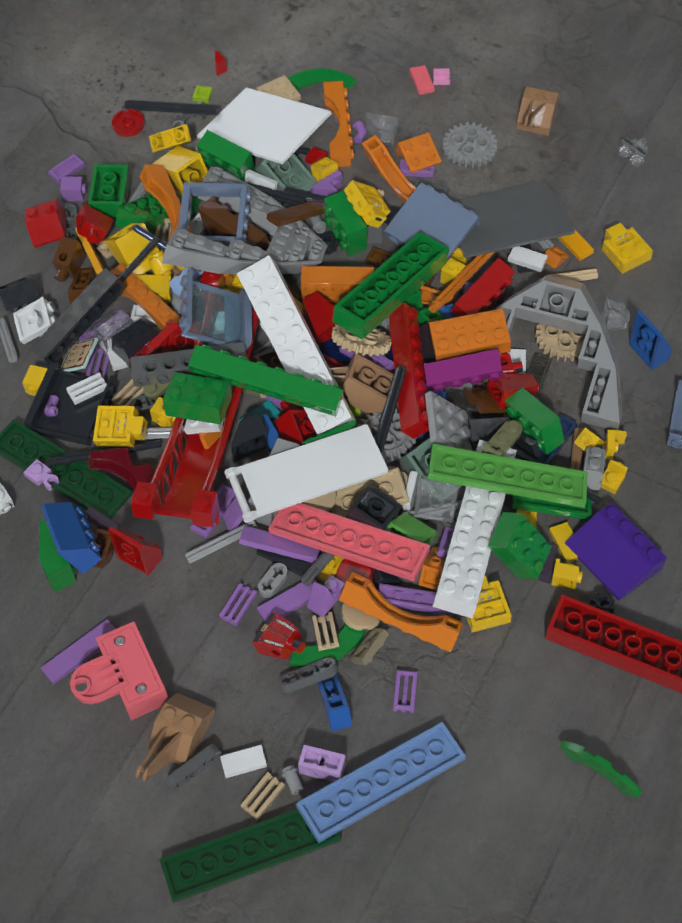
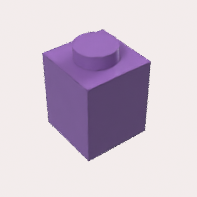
M82 177L61 178L60 192L63 201L84 200V194H87V185L83 183Z

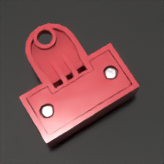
M134 621L97 637L96 641L102 656L82 664L76 668L71 676L70 687L77 700L85 704H95L119 694L131 721L163 707L164 703L169 700L164 685ZM85 683L87 684L86 690L82 692L76 690L79 684Z

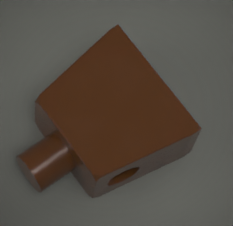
M64 236L60 240L53 259V264L57 270L54 278L59 282H64L66 277L74 278L77 270L81 268L86 259L78 240Z

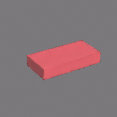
M425 65L409 69L419 95L434 92L435 87Z

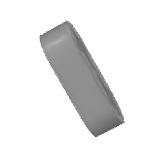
M276 563L272 565L260 580L258 590L262 597H273L287 580L288 569L284 564ZM282 570L283 575L278 574L276 577L275 571L280 572ZM271 583V590L267 589L264 591V586L268 587Z

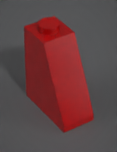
M316 291L304 298L303 314L319 347L331 338L333 327L337 324L332 322L334 306Z
M504 373V376H501L498 380H489L487 385L489 393L499 408H505V400L521 388H524L534 397L539 390V384L531 374Z

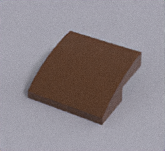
M464 388L463 392L469 404L476 405L479 413H507V407L499 408L487 388Z

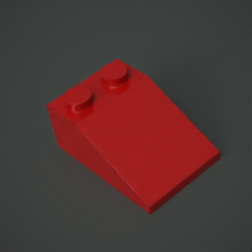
M114 527L108 529L116 557L149 576L163 558L160 547L154 542L149 543L145 541L138 533L133 534L127 530Z

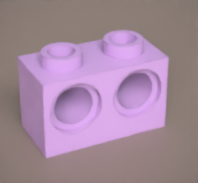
M304 745L298 763L299 774L335 782L343 777L346 755Z

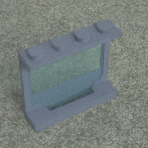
M189 268L186 275H183L180 281V286H182L180 293L182 304L179 311L182 314L179 323L181 336L216 346L244 342L245 351H247L252 343V303L244 287L237 294L193 281V269Z

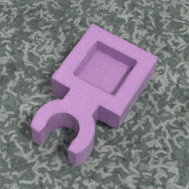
M37 459L23 472L25 477L36 485L40 486L44 483L49 491H52L50 482L59 483L58 477L52 474L51 469Z

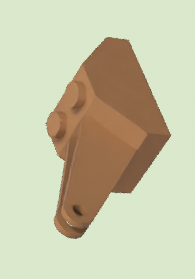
M526 86L516 129L549 136L561 93Z
M355 354L352 357L349 366L330 368L338 386L343 390V395L348 397L349 403L365 413L383 412L394 377L393 373L359 354Z
M176 693L167 700L154 722L148 744L149 753L138 767L136 777L140 779L143 776L142 780L147 782L169 763L174 762L182 766L189 761L215 715V709L179 693Z

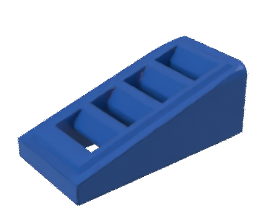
M266 414L262 416V422L268 431L269 453H271L277 438H280Z

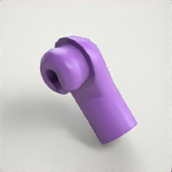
M357 120L353 123L354 130L358 132L354 137V141L360 144L366 136L367 130L364 122Z
M51 395L44 409L45 415L48 417L58 414L56 406L59 398L57 396Z

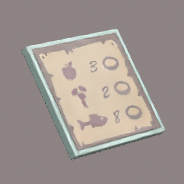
M98 338L75 342L70 347L60 370L70 372L86 368Z

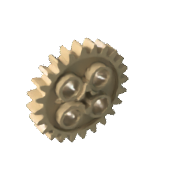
M537 324L535 337H537L536 343H539V349L544 348L543 354L549 352V358L555 355L557 361L562 357L564 362H566L567 358L574 361L575 356L579 359L586 335Z
M335 325L331 339L337 343V346H342V349H348V352L361 353L363 356L365 354L369 356L373 354L379 356V354L384 355V353H388L392 343L389 338L390 336L386 335V332H380L381 329H374L362 340L339 325Z

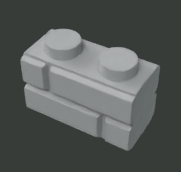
M587 447L583 471L588 472L587 487L597 491L601 488L606 450L599 447Z

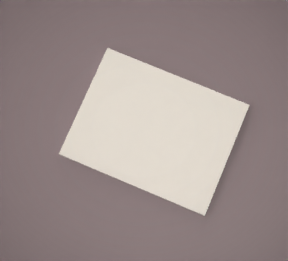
M245 88L197 135V138L201 139L206 130H209L251 152V155L283 164L332 113L329 110Z

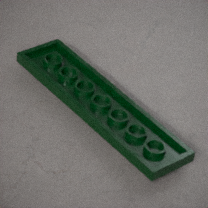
M14 419L0 433V456L24 471L36 459L47 466L46 459L61 457L63 454L72 455ZM83 461L73 462L67 466L62 464L48 467L59 480L58 484L54 481L49 483L53 489L108 523L132 496L131 490L96 469L89 470L88 464Z
M296 809L159 860L172 902L175 903L341 842L339 832L318 843L302 815Z

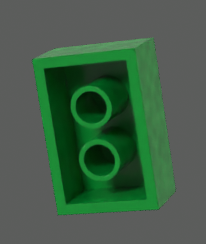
M206 130L197 144L198 152L201 154L207 167H220L244 182L246 171H253L255 168L251 152L209 130Z
M94 164L88 200L89 207L108 217H117L118 207L128 202L131 183L129 165Z
M344 191L324 198L325 206H323L325 217L323 220L326 227L331 229L332 235L335 234V239L339 240L340 249L345 251L348 257L367 250V226L354 210L352 203L348 201Z
M175 372L163 398L165 415L221 425L232 398L230 381Z
M521 388L505 400L506 412L510 420L518 421L522 425V431L536 440L540 450L546 455L565 442L559 416L524 388Z
M508 512L502 513L488 544L492 552L518 579L528 580L538 579L552 547L522 513Z

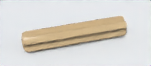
M596 268L552 274V276L577 282L597 279L598 271Z

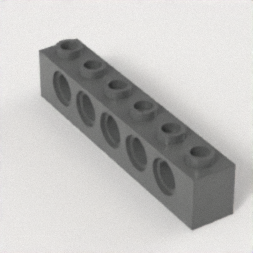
M244 342L210 346L212 350L218 352L220 350L227 351L234 357H246ZM194 349L131 357L132 378L135 387L171 382L175 372L202 376L190 372L188 367Z

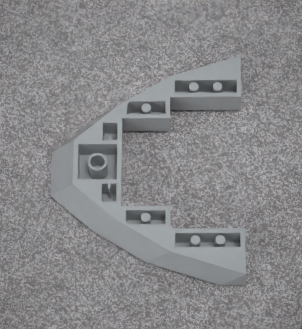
M211 166L202 183L247 184L248 191H251V202H248L250 215L246 216V220L262 232L274 236L268 250L264 251L260 247L251 246L232 239L229 247L220 242L208 240L204 236L195 235L185 229L176 228L167 243L162 260L164 264L217 274L237 275L238 272L270 255L276 262L281 274H297L301 272L302 266L320 264L328 245L302 220L281 227H277L266 219L268 213L285 209V207L269 195L224 171L222 168ZM198 196L199 199H202L204 201H207L210 198L205 196ZM215 197L217 199L216 203L220 206L224 204L229 207V210L239 213L240 197Z
M547 275L513 294L494 309L504 310L509 336L515 318L586 335L577 368L592 371L594 375L583 408L581 422L609 430L619 429L623 416L619 360L604 318L584 283ZM466 383L462 387L454 389L463 391L464 388H474L475 384Z

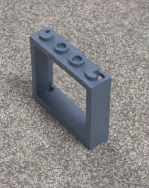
M184 182L179 229L189 230L192 196L240 197L237 236L204 237L214 242H220L229 247L232 239L247 243L245 230H248V220H246V216L250 215L248 202H251V191H248L247 184Z

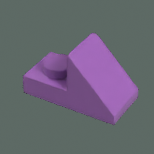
M337 170L311 186L312 193L326 197L338 193L337 189L343 185L342 173Z
M333 576L323 586L314 581L307 608L317 615L324 617L340 598L345 583Z

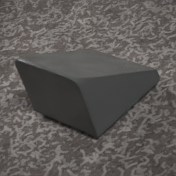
M365 223L367 226V245H382V225L376 228Z

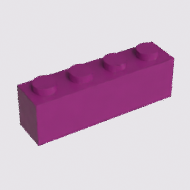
M498 349L424 364L427 386L430 391L433 390L434 392L443 391L447 387L459 388L466 383L478 384L481 383V380L486 379L491 381L498 380L501 376H504L502 358Z

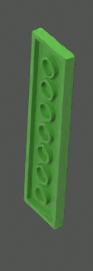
M438 444L432 445L428 479L583 508L586 505L588 472Z

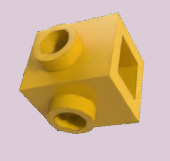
M158 397L150 410L152 421L161 427H172L175 417L165 415L163 398Z

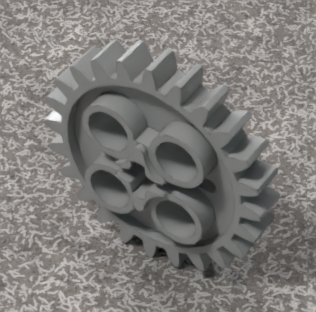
M466 122V125L460 123L459 127L454 125L453 129H448V133H445V138H443L444 155H447L448 160L452 159V163L458 162V166L464 164L465 168L468 165L474 168V164L480 167L481 162L486 165L487 160L491 161L492 156L495 157V152H497L496 135H492V130L487 131V126L481 128V123L478 126H475V122L472 125H469L468 122Z
M397 408L395 409L382 453L384 461H386L387 457H390L391 461H393L394 456L400 459L401 453L406 455L407 449L412 450V444H416V438L412 439L401 432ZM383 412L373 413V416L367 414V420L361 419L362 425H368L374 440Z

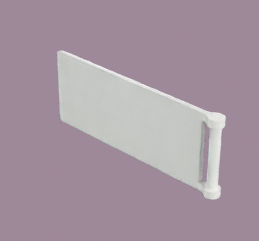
M362 425L239 467L228 468L224 473L226 478L230 480L243 512L242 518L245 523H248L275 511L387 474L388 468L368 425ZM238 474L243 476L256 511H250L236 477Z

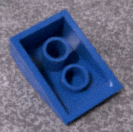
M640 310L637 311L629 345L652 370L669 360L672 349L664 336Z

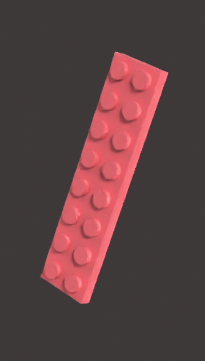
M302 503L279 510L268 528L270 534L415 582L430 551V545Z

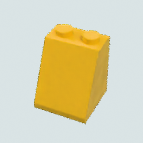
M180 146L175 147L152 163L153 165H164L175 192L181 197L184 182L202 183L208 173L200 153Z
M131 223L103 241L119 264L122 263L128 267L150 242L132 229L134 225H138L148 231L144 223ZM157 246L132 272L135 276L146 275L145 272L151 269L149 265L150 255L159 251Z

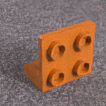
M429 132L398 142L395 150L397 157L403 155L410 173L440 164L442 161Z
M432 547L423 564L418 585L437 591L446 559L437 556L439 547Z

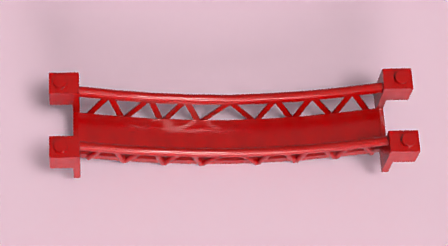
M203 271L200 283L223 289L225 283L224 274ZM201 291L204 315L199 335L207 337L209 326L210 335L213 331L212 316L216 319L218 313L224 312V306L221 304V296ZM254 307L252 310V343L246 351V358L249 360L253 350L258 320H260ZM197 341L198 346L209 345L208 343ZM233 386L232 398L226 411L227 417L221 436L209 449H204L199 433L186 434L182 425L184 419L175 417L167 443L151 482L137 481L131 500L134 517L154 520L155 514L192 519L193 525L213 528L214 522L220 525L221 518L217 492H213L218 471L222 468L225 448L230 442L232 424L236 410L240 406L241 387ZM181 432L187 440L183 455ZM177 438H178V452H177V450L175 449V444H176ZM173 455L179 464L175 477L173 475ZM168 462L170 466V478L166 472ZM164 478L170 487L166 499L164 491ZM159 484H160V489H161V501H160V496H159V491H158V486H159Z

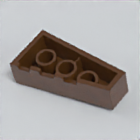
M212 196L198 208L205 228L204 231L208 236H237L239 215L230 213L228 211L229 207L224 204L220 206L216 203L217 199ZM248 223V230H245V234H247L246 244L260 247L266 251L269 248L266 234L251 223Z

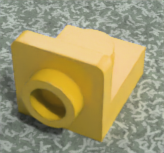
M585 427L574 443L586 452L587 447L598 446L601 448L605 441Z
M618 429L607 430L605 437V459H613L614 453L618 452L619 444H624L626 431Z
M610 460L603 474L601 488L616 494L626 477L628 468L621 462Z

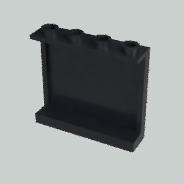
M50 362L24 420L25 426L42 436L91 446L98 406H110L112 394H115L117 390L114 376L110 375L109 380H104L107 385L103 392L75 405L66 388L90 376L60 370L58 363ZM50 396H57L59 398L56 406L58 414L48 417L45 415L44 409Z

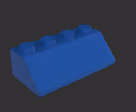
M72 502L45 503L41 505L58 554L83 574L102 560L99 553L101 549L94 540L96 537L90 530L91 525L85 518L86 512L82 507H76Z

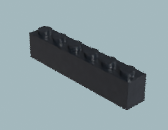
M104 268L33 344L31 349L49 365L50 362L56 363L126 286L117 276Z

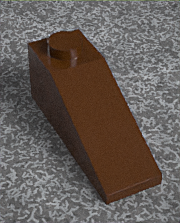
M94 268L77 270L68 290L70 305L95 279L96 271Z

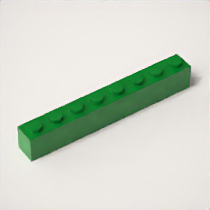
M195 345L188 364L189 370L192 373L209 378L228 380L231 385L335 417L343 398V390L337 385L322 384V381L314 378L309 380L299 373H286L282 368L275 367L273 369L267 367L263 362L257 361L254 363L243 356L234 357L227 351L220 350L218 352L212 350L207 345Z

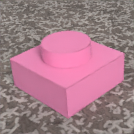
M433 68V85H450V68Z

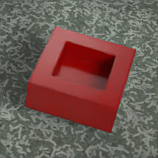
M313 147L305 157V162L312 165L325 157L328 158V152Z

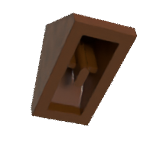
M96 528L94 532L96 538L94 540L101 549L99 553L102 560L93 567L103 568L112 560L113 544L109 531Z

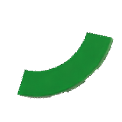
M323 68L301 71L288 77V80L298 91L304 87L323 82L343 81V87L347 88V90L356 84V79L346 73Z
M346 624L337 635L339 647L319 651L318 645L305 646L301 654L293 652L290 666L304 667L325 658H332L337 662L344 658L352 649L356 648L367 629H362V631L355 630Z
M563 740L560 748L570 760L595 770L617 787L623 795L639 798L642 793L641 789L625 773L621 774L611 768L613 765L611 762L598 754L595 757L585 751L586 748Z

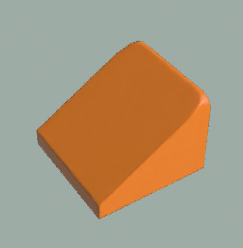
M554 246L545 252V255H548L546 264L556 269L569 255Z

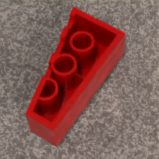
M498 258L455 303L451 313L456 317L481 313L483 310L486 311L491 306L492 301L497 299L503 290L511 285L514 281L512 277L516 271Z

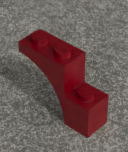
M115 448L106 451L98 450L89 453V470H106L115 473L125 479L134 491L137 481L150 483L154 475L152 464L132 466L128 448Z

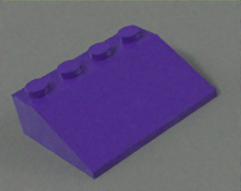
M613 503L597 512L565 542L581 563L618 601L661 571L667 559Z

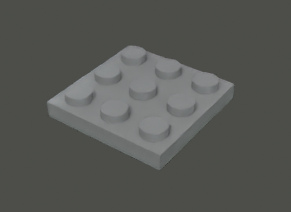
M432 391L426 393L425 400L431 443L472 451L466 411Z

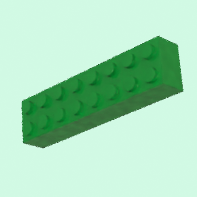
M419 232L335 305L332 322L363 340L446 264L450 248Z

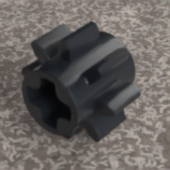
M325 233L319 236L328 245L325 254L330 255L333 252H337L336 247L339 246V240L335 239V234Z
M597 593L596 599L591 598L590 604L593 607L608 613H614L615 608L613 605L615 599L611 600L608 593L606 595Z

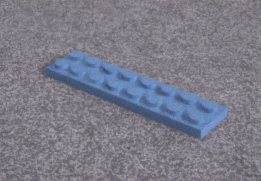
M441 722L297 802L296 807L315 839L320 843L464 761L466 756L444 723Z

